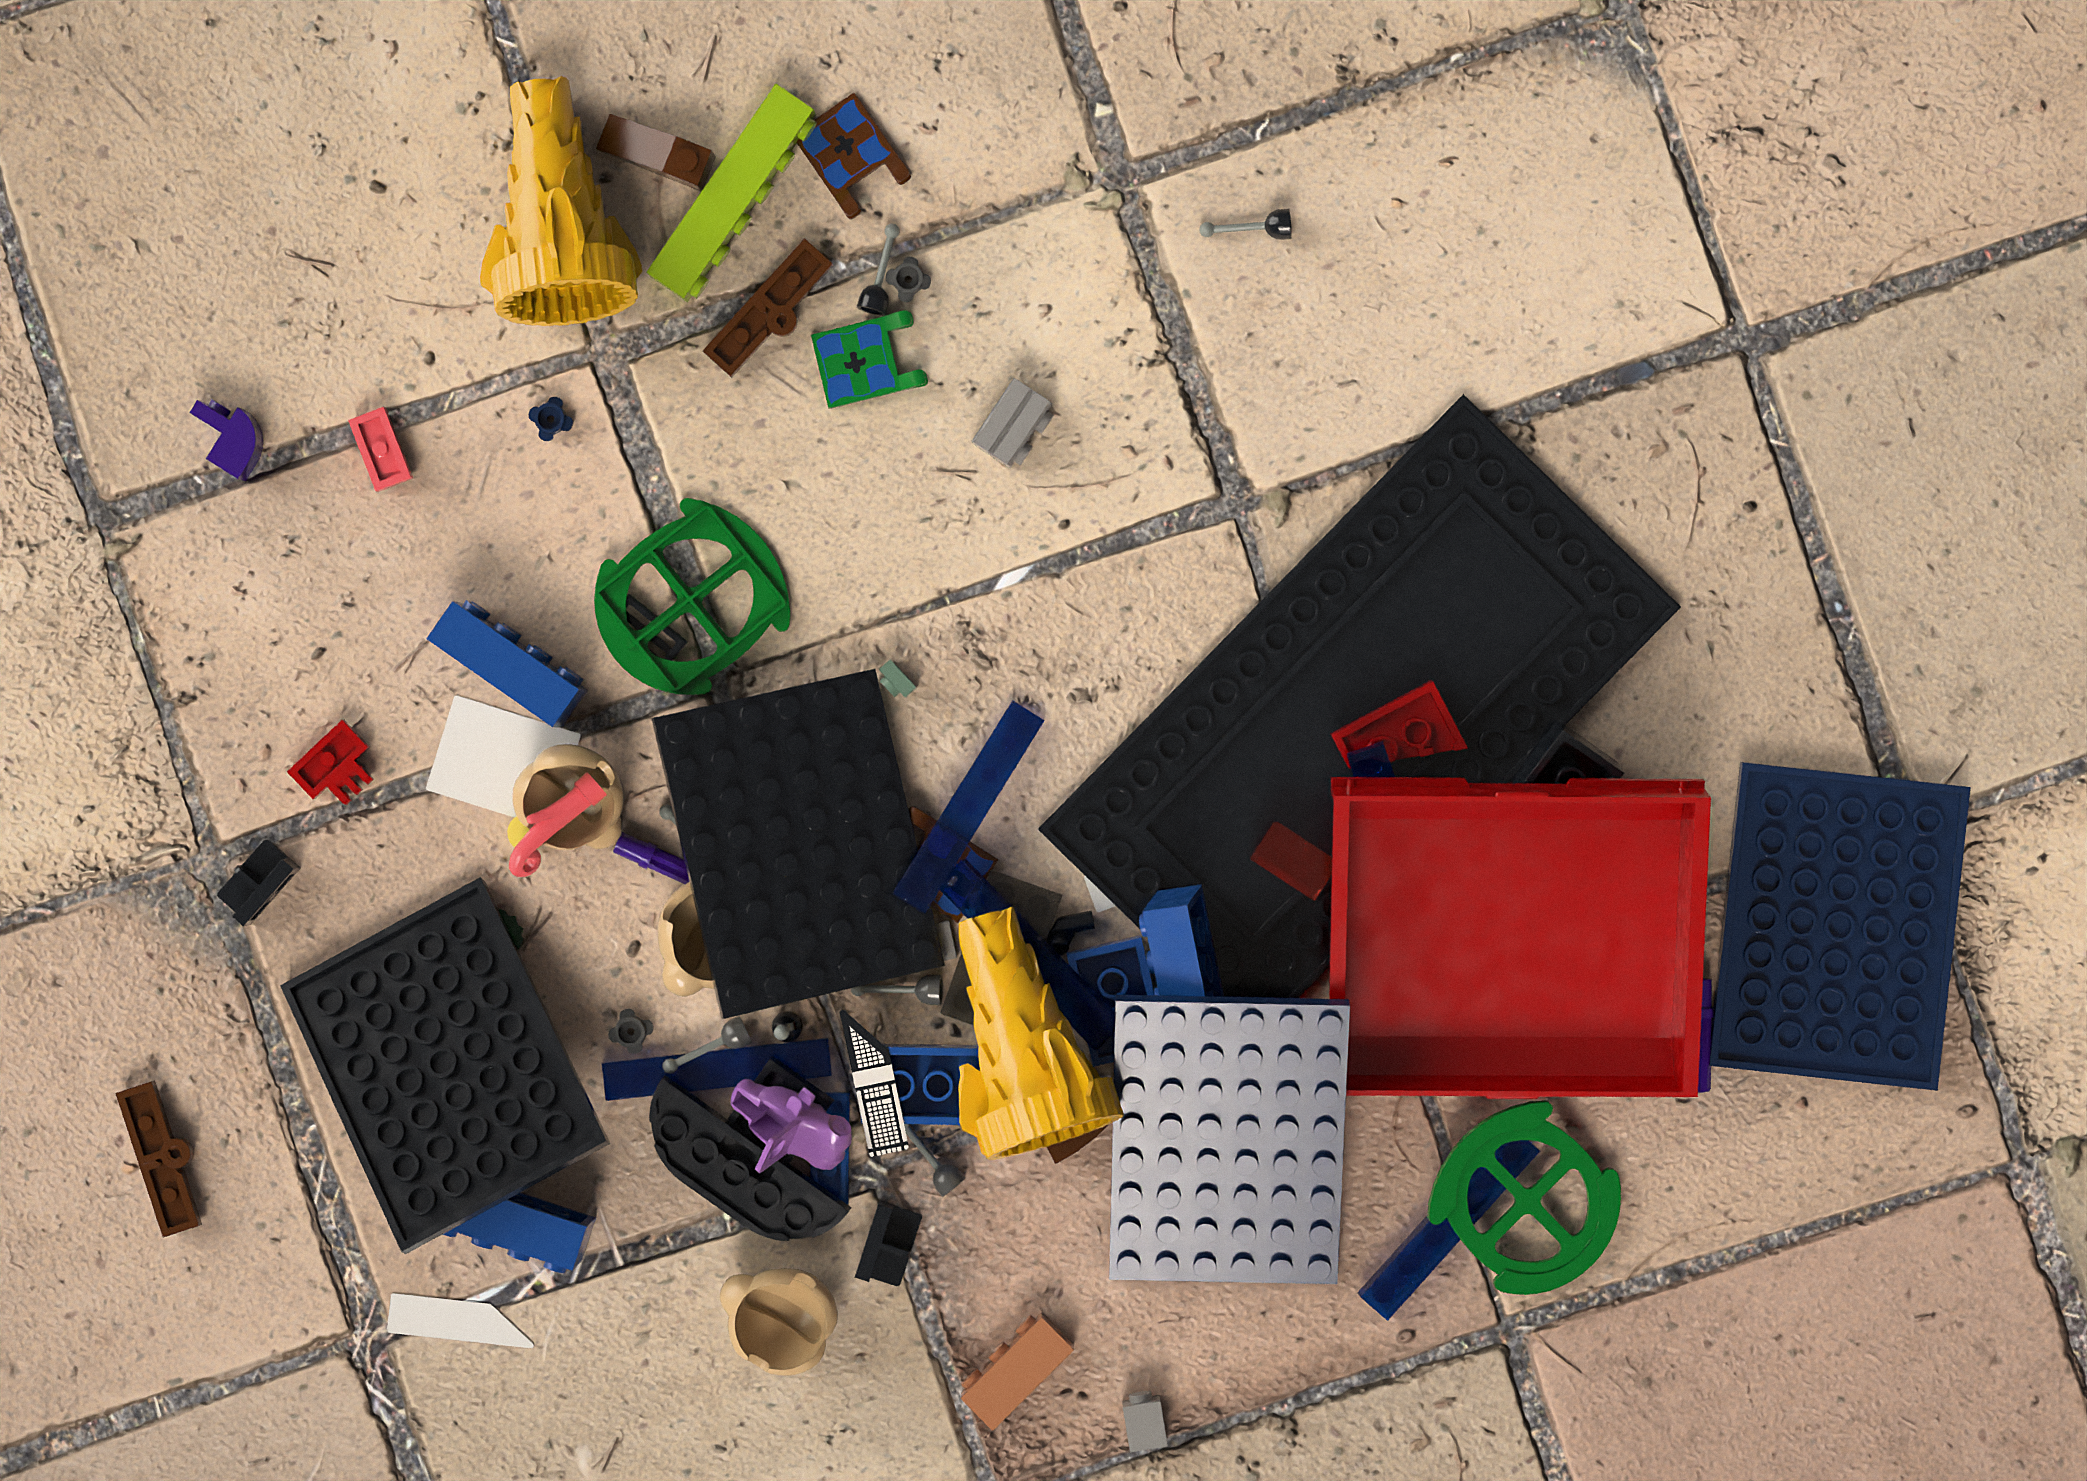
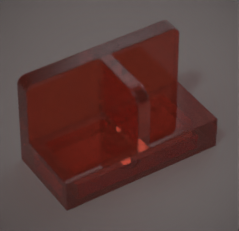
M1278 822L1272 824L1260 844L1255 847L1249 856V859L1314 901L1332 875L1331 856Z

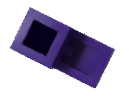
M211 399L209 404L197 400L189 413L221 432L206 460L235 478L246 481L258 463L263 450V434L257 420L248 411L237 407L230 419L228 416L231 410L217 401Z

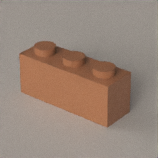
M1040 1313L1036 1318L1029 1315L1016 1328L1015 1332L1018 1336L1009 1345L1002 1342L989 1355L988 1358L992 1362L982 1372L976 1368L961 1384L965 1389L961 1392L960 1399L992 1431L1074 1351V1344L1043 1313Z

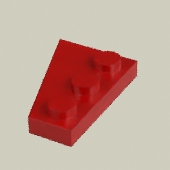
M1432 680L1330 734L1349 769L1393 762L1416 756L1434 755V753L1468 749Z

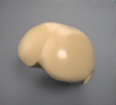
M572 744L555 745L544 749L536 757L535 761L529 764L517 777L512 793L513 807L519 821L529 830L534 824H529L526 821L527 816L545 809L564 797L575 787L574 783L586 772L591 775L607 794L594 807L592 805L544 842L543 845L558 850H573L585 845L594 849H605L612 846L622 834L620 815L624 801L622 785L619 776L611 764L595 751Z
M690 882L678 888L667 899L662 908L658 923V945L665 961L662 973L663 983L670 992L682 997L693 995L703 988L714 989Z
M769 1269L755 1276L746 1274L733 1275L725 1281L720 1291L721 1305L729 1316L728 1333L730 1341L736 1353L743 1359L752 1362L770 1374L782 1376L806 1372L820 1362L825 1352L826 1340L836 1327L838 1310L830 1290L816 1276L799 1269Z

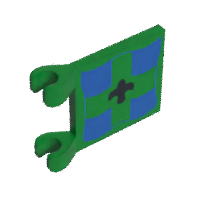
M903 310L883 317L811 335L828 409L919 388L928 384L927 374L923 370L919 369L901 375L898 374L889 337L890 331L905 329L914 325L911 312Z

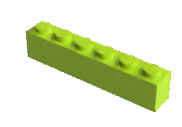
M778 84L773 86L646 273L652 279L687 303L692 296L697 299L709 282V279L705 277L713 265L719 267L728 256L731 248L727 244L736 233L740 236L752 220L749 212L755 203L762 204L767 199L774 187L770 182L779 170L784 173L793 161L795 154L791 151L797 144V140L801 139L805 142L813 132L817 124L813 120L816 116L814 109Z

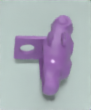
M744 1079L735 1086L731 1095L732 1108L748 1120L751 1131L766 1144L755 1168L758 1173L763 1172L786 1154L801 1157L815 1168L832 1170L844 1159L845 1150L851 1145V1125L841 1116L827 1114L821 1105L813 1102L815 1095L805 1087L800 1093L784 1087H766L756 1084L751 1079Z

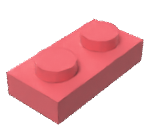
M383 406L348 420L376 492L413 479L386 407Z

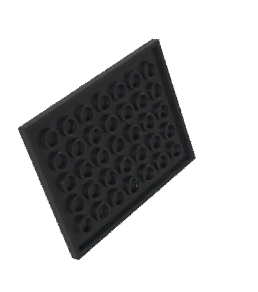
M876 669L652 718L721 1019L945 966Z
M481 877L280 985L400 1251L404 1254L415 1250L611 1144L488 886Z

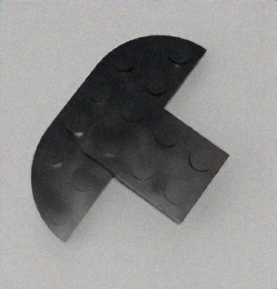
M774 1056L769 1059L754 1080L756 1084L766 1087H784L800 1093L805 1087L815 1095L813 1102L821 1105L825 1111L828 1110L834 1101L833 1098ZM664 1075L659 1082L651 1101L649 1122H651L655 1141L654 1147L661 1161L677 1179L741 1225L763 1237L779 1241H789L790 1239L819 1236L836 1226L848 1214L852 1207L790 1164L795 1156L793 1154L784 1155L763 1172L758 1173L755 1168L766 1144L751 1131L748 1120L739 1112L733 1110L727 1119L668 1076Z

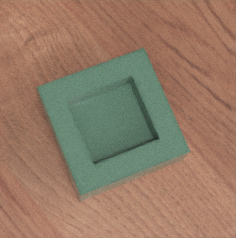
M891 659L879 669L884 675L880 682L894 697L901 693L907 698L917 689V686Z

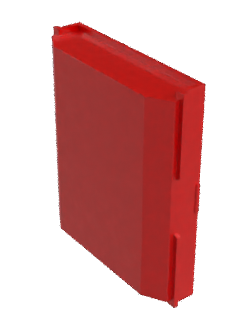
M1331 777L1333 842L1329 999H1349L1350 1002L1346 1096H1485L1487 1099H1538L1539 1097H1698L1711 797L1705 790L1704 779L1570 778L1566 784L1468 783L1465 778Z

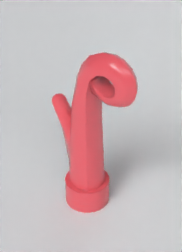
M588 772L574 783L575 787L564 797L545 809L527 816L526 821L534 825L519 841L510 855L509 870L516 877H527L536 872L541 863V854L536 849L589 806L592 805L594 807L607 796Z

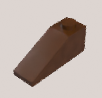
M609 114L596 150L700 192L704 188L716 158L713 151L708 148Z

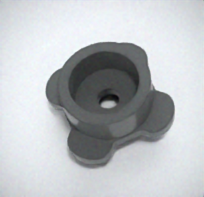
M906 257L903 260V264L899 265L895 270L890 269L886 273L887 283L896 288L899 292L898 297L903 302L912 301L914 294L921 289H928L931 285L930 276L923 274L918 267V260L914 257ZM906 276L912 277L910 283L905 282Z
M624 1009L620 1012V1020L616 1027L609 1030V1039L613 1043L618 1042L622 1046L627 1047L629 1053L636 1054L643 1049L642 1042L647 1035L652 1034L654 1026L650 1020H642L635 1016V1012L632 1009ZM629 1028L635 1030L633 1035L628 1034Z

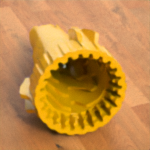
M560 76L554 80L532 79L525 82L518 81L510 87L514 137L512 164H509L507 171L510 203H505L507 227L499 224L493 228L482 262L481 286L493 294L494 308L497 315L517 324L563 326L596 321L618 314L632 306L636 299H638L636 279L643 272L642 264L636 249L616 217H604L600 185H594L591 158L584 152L580 116L574 117L569 80L566 77Z
M1009 907L1002 911L989 912L960 922L959 942L972 985L966 987L974 1011V1031L979 1047L980 1067L979 1071L969 1063L959 1066L961 1074L958 1086L959 1123L961 1130L977 1137L982 1155L986 1156L988 1160H995L1048 1147L1094 1131L1122 1118L1124 1113L1112 1077L1100 1078L1084 1052L1082 1053L1077 1046L1071 1025L1059 1010L1050 984L1044 983L1031 944H1025L1014 907Z

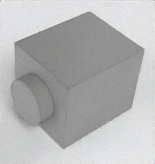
M1151 1391L1129 1394V1400L1122 1401L1130 1452L1167 1447L1160 1395L1152 1396Z

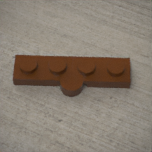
M804 238L704 348L703 352L732 378L772 333L785 337L795 331L798 320L793 310L834 265Z
M155 1080L115 1093L162 1237L164 1238L202 1225L183 1167L192 1160L194 1154L193 1147L187 1139L173 1137Z

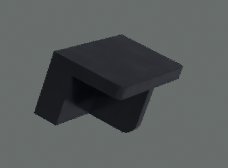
M263 840L242 865L235 867L234 875L219 890L217 896L235 912L232 917L242 926L251 925L301 867L270 840Z
M879 1201L854 1278L867 1282L872 1278L893 1286H900L922 1215L884 1201Z

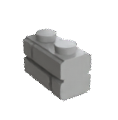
M1013 378L973 438L972 444L1008 468H1011L1014 462L1021 466L1033 446L1028 444V441L1035 431L1042 434L1054 414L1049 412L1052 403L1019 380Z

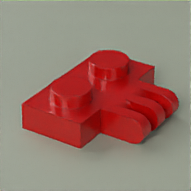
M345 719L332 728L287 771L312 799H316L326 788H329L344 805L352 801L350 796L342 789L345 785L356 795L363 790L353 779L356 775L368 785L374 780L369 772L357 761L370 746Z

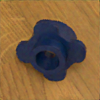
M551 397L548 403L542 404L539 407H532L528 414L529 419L535 422L539 429L538 436L543 441H551L555 434L561 431H570L573 427V419L566 415L563 410V401L558 397ZM550 415L554 416L552 423H549L547 420Z

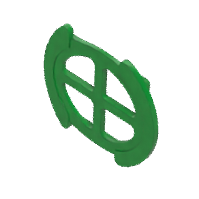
M685 498L680 502V510L685 517L665 525L645 538L618 565L612 559H607L601 564L595 585L594 606L597 625L605 645L614 659L631 676L643 684L666 693L702 695L710 692L712 689V683L709 678L724 670L745 654L760 639L770 624L779 632H785L789 629L790 605L782 571L775 556L763 539L749 525L721 507L705 501ZM690 539L710 540L726 546L732 554L731 559L699 585L692 588L683 582L663 556V550L668 545ZM649 563L656 568L676 593L677 601L643 629L636 631L631 628L627 621L626 600L634 576L642 565ZM740 570H744L752 579L753 604L748 620L740 633L735 637H728L704 608L702 602L708 594ZM685 613L692 614L717 645V650L713 655L688 662L662 659L655 656L648 649V643L652 638Z
M1545 1100L1529 1101L1508 1107L1489 1116L1467 1132L1453 1147L1441 1165L1428 1201V1220L1432 1224L1438 1225L1447 1218L1456 1235L1470 1252L1486 1267L1497 1274L1493 1279V1285L1503 1293L1519 1295L1543 1293L1559 1288L1582 1275L1606 1249L1613 1236L1620 1214L1621 1185L1618 1173L1610 1167L1605 1168L1601 1172L1594 1160L1572 1137L1547 1121L1546 1119L1553 1112V1106ZM1519 1140L1537 1141L1557 1149L1560 1152V1158L1533 1186L1525 1188L1495 1158V1151L1501 1145ZM1479 1167H1485L1513 1195L1515 1200L1514 1204L1483 1233L1476 1231L1469 1214L1467 1202L1471 1176ZM1571 1169L1579 1171L1586 1188L1588 1202L1584 1225L1577 1234H1569L1541 1205V1198ZM1531 1214L1559 1242L1560 1250L1551 1258L1539 1261H1522L1512 1259L1497 1252L1495 1245L1522 1216Z

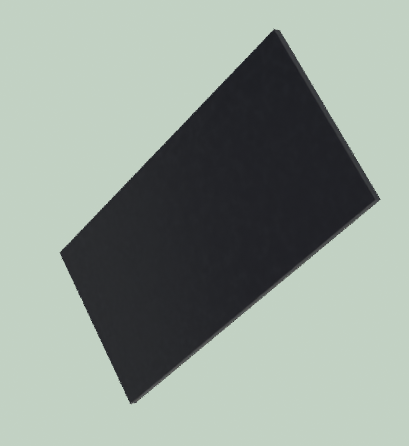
M1463 394L1038 830L1139 929V916L1143 914L1142 911L1157 891L1202 885L1224 997L1299 998L1330 966L1333 842L1331 777L1465 778L1468 783H1509L1556 720L1566 725L1681 606ZM1432 680L1468 749L1434 753V755L1416 756L1393 762L1349 769L1330 734Z

